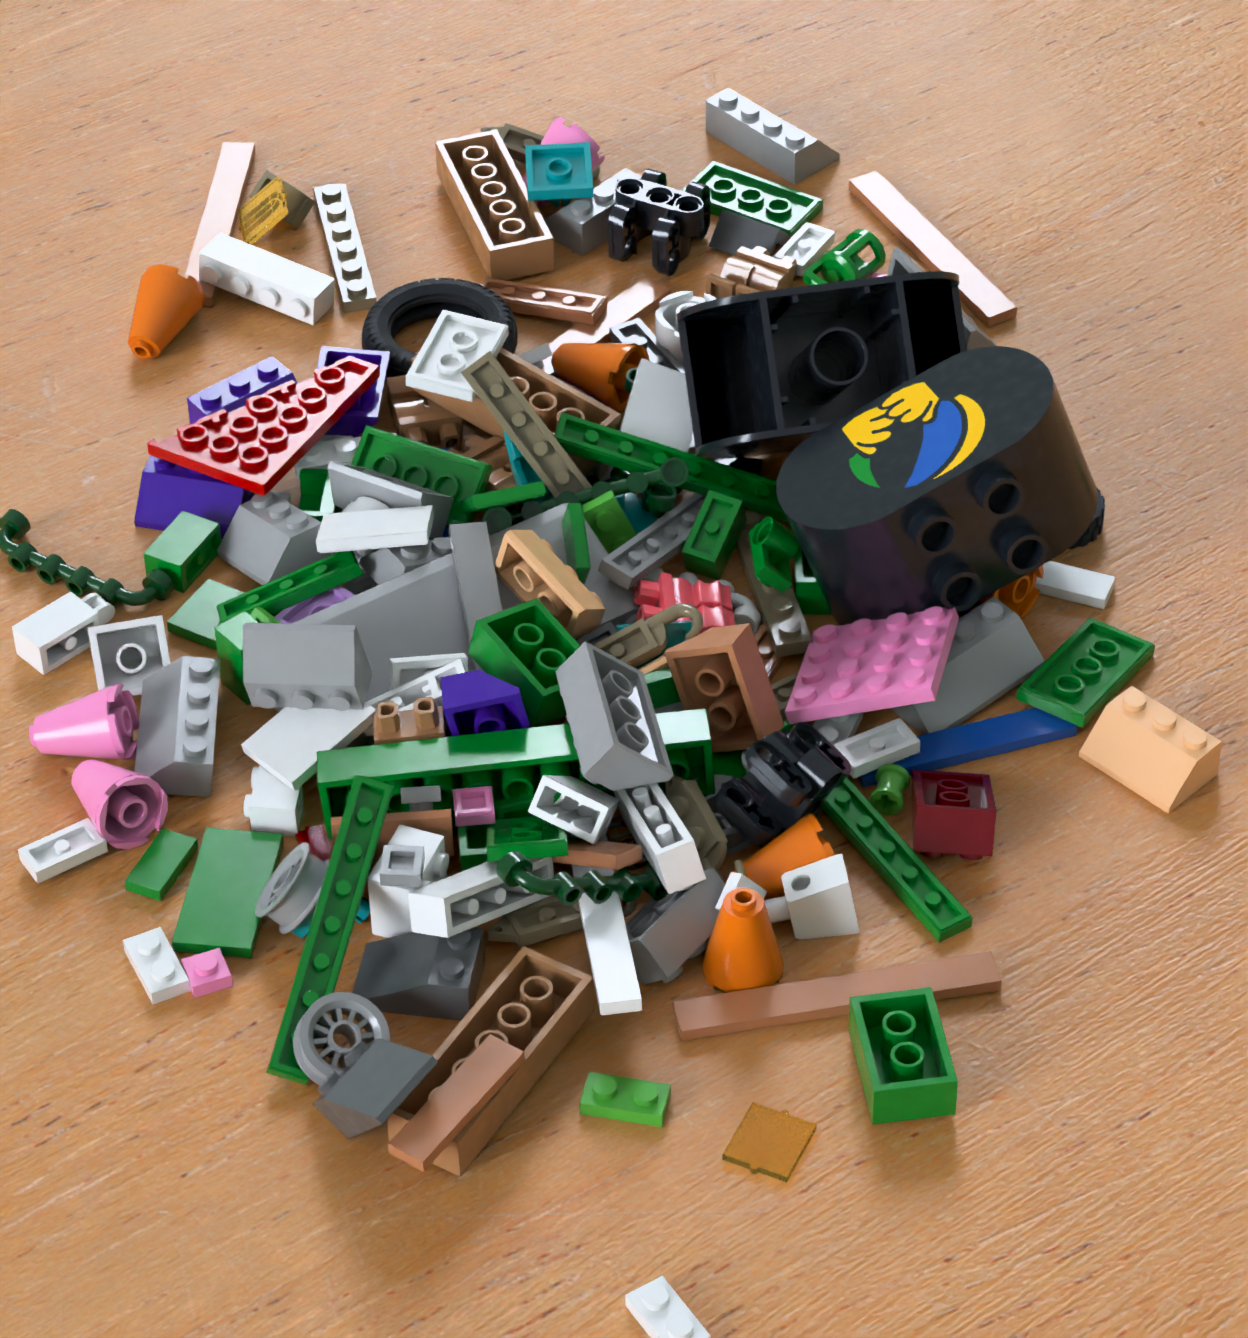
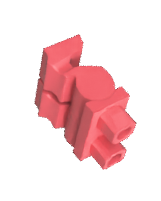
M661 572L657 582L640 579L633 593L634 604L641 605L637 612L636 621L642 618L645 621L676 604H690L696 607L702 614L703 626L699 634L712 627L735 625L730 586L721 584L719 580L712 583H704L698 580L694 585H691L686 579L672 578V574ZM681 617L675 621H684L691 619L688 617Z

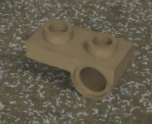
M266 170L249 197L257 202L281 181L288 212L282 219L298 229L315 204V201ZM280 194L273 196V200H268L263 207L267 208L272 204V201L280 200ZM281 202L279 203V205H278L277 208L275 209L276 214H277V213L280 211V209L282 208V203H281ZM271 205L268 210L272 211L274 206Z

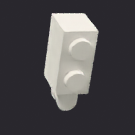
M69 592L12 626L16 653L45 675L90 647L88 627L108 623L115 614V608L97 593H90L80 599L72 592Z

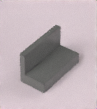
M722 209L709 247L736 256L737 250L741 246L751 250L756 246L767 249L772 257L776 245L783 247L789 241L790 235L779 228Z

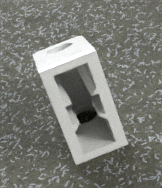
M543 775L528 812L595 844L605 836L620 800L571 776ZM558 791L561 793V796L554 802L555 794Z
M842 853L785 872L781 876L785 896L764 900L771 923L791 919L795 938L799 940L860 933Z

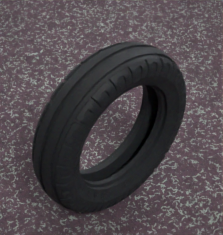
M432 278L405 284L381 297L367 314L361 339L363 350L390 352L386 378L407 375L412 366V358L417 355L396 344L393 340L394 337L402 329L413 323L438 318L442 310L508 325V336L502 348L513 354L517 346L518 333L516 321L509 306L492 290L466 280H454V278H439V280Z

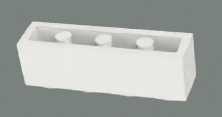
M219 233L199 252V280L310 325H314L334 305L335 278L223 233Z
M657 783L614 791L615 797L620 800L618 807L623 821L638 845L642 846V852L668 894L687 890L694 884L706 879L694 839Z
M552 857L528 859L533 865L531 874L543 879H552L554 877ZM499 861L485 862L409 892L408 900L412 932L449 938L551 895L536 894L520 885L509 887L496 873Z

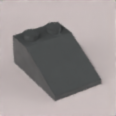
M473 927L449 938L410 932L366 943L352 993L368 999L381 1012L461 1021L475 1004L485 965L483 928Z
M377 1038L367 1045L361 1041L345 1057L349 1065L341 1074L338 1075L334 1071L319 1085L317 1090L321 1095L313 1105L348 1139L382 1125L438 1061L432 1055L381 1038Z

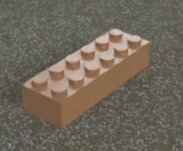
M498 130L435 141L437 174L488 278L508 281L518 277L538 275L542 272L555 270L553 236L534 200L528 201L527 186Z
M501 348L496 357L497 361L553 435H555L561 412L615 430L620 429V413L506 349ZM417 355L412 358V364L416 359ZM413 388L414 391L493 436L498 435L505 442L504 430L477 394L473 402ZM566 452L583 475L587 474L599 463Z
M523 946L433 1053L432 1056L438 1063L388 1117L389 1142L491 1034L524 1051L525 1062L432 1162L447 1171L461 1176L595 1010L593 977Z

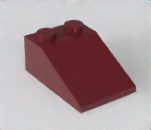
M912 769L913 851H919L921 855L927 857H941L943 853L959 854L961 858L968 860H979L983 856H992L997 811L990 775Z

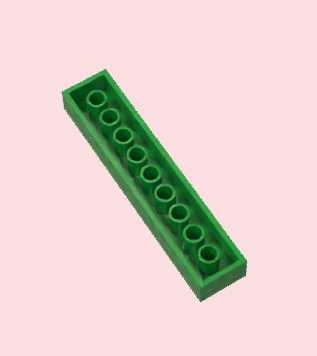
M706 708L656 714L673 774L684 780L698 778L696 782L704 797L715 794L711 736ZM569 723L317 751V782L328 840H333L331 817L343 816L356 774L394 786L387 813L410 811L409 803L401 804L400 788L440 785L441 802H433V810L451 809L452 826H456L452 789L492 786V794L495 800L511 799L521 794H533V792L537 791L542 776L551 775L571 776L615 797L614 791L599 783L593 784L589 782L581 773V765L577 750L573 744L574 739ZM665 782L657 783L666 796Z

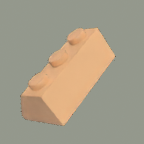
M509 530L504 534L495 563L496 575L522 603L523 601L527 602L538 598L552 615L558 617L559 623L575 640L600 626L606 609L601 599L579 581L576 572L570 566L564 565L554 554L551 545L546 540L540 539L533 530Z
M1130 686L1106 705L1081 747L1079 757L1169 814L1218 775L1222 741L1135 687Z

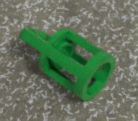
M857 229L806 269L803 274V281L810 286L868 278L871 274L882 268L885 263L886 254L883 245L871 232ZM868 245L871 246L875 254V259L870 263L864 262L857 255ZM818 272H820L822 278L819 277V276L816 275V274H817Z

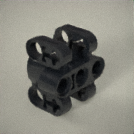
M649 168L644 171L641 179L624 178L619 180L615 185V205L608 219L609 257L621 262L628 261L633 254H637V243L644 237L652 235V266L658 273L672 276L677 270L679 263L688 257L691 250V241L693 239L701 241L708 232L710 225V187L694 181L688 184L685 192L667 187L666 174Z
M798 722L791 730L783 733L780 730L774 731L762 740H756L747 749L745 754L750 772L739 779L733 777L731 780L724 782L721 785V789L715 795L713 803L715 808L750 843L763 848L804 816L812 813L817 818L821 812V805L831 791L839 787L850 774L851 765L818 730L807 723Z

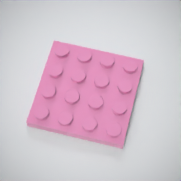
M934 606L909 615L899 612L890 615L887 619L870 620L865 618L857 620L852 624L840 626L825 625L817 630H813L811 636L813 642L808 644L785 710L789 724L935 701L959 621L955 607L948 610L946 607Z

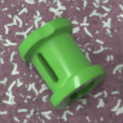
M885 764L879 767L876 772L875 780L877 787L870 794L869 802L880 814L892 816L896 815L904 807L903 792L909 787L910 775L905 768L899 765Z

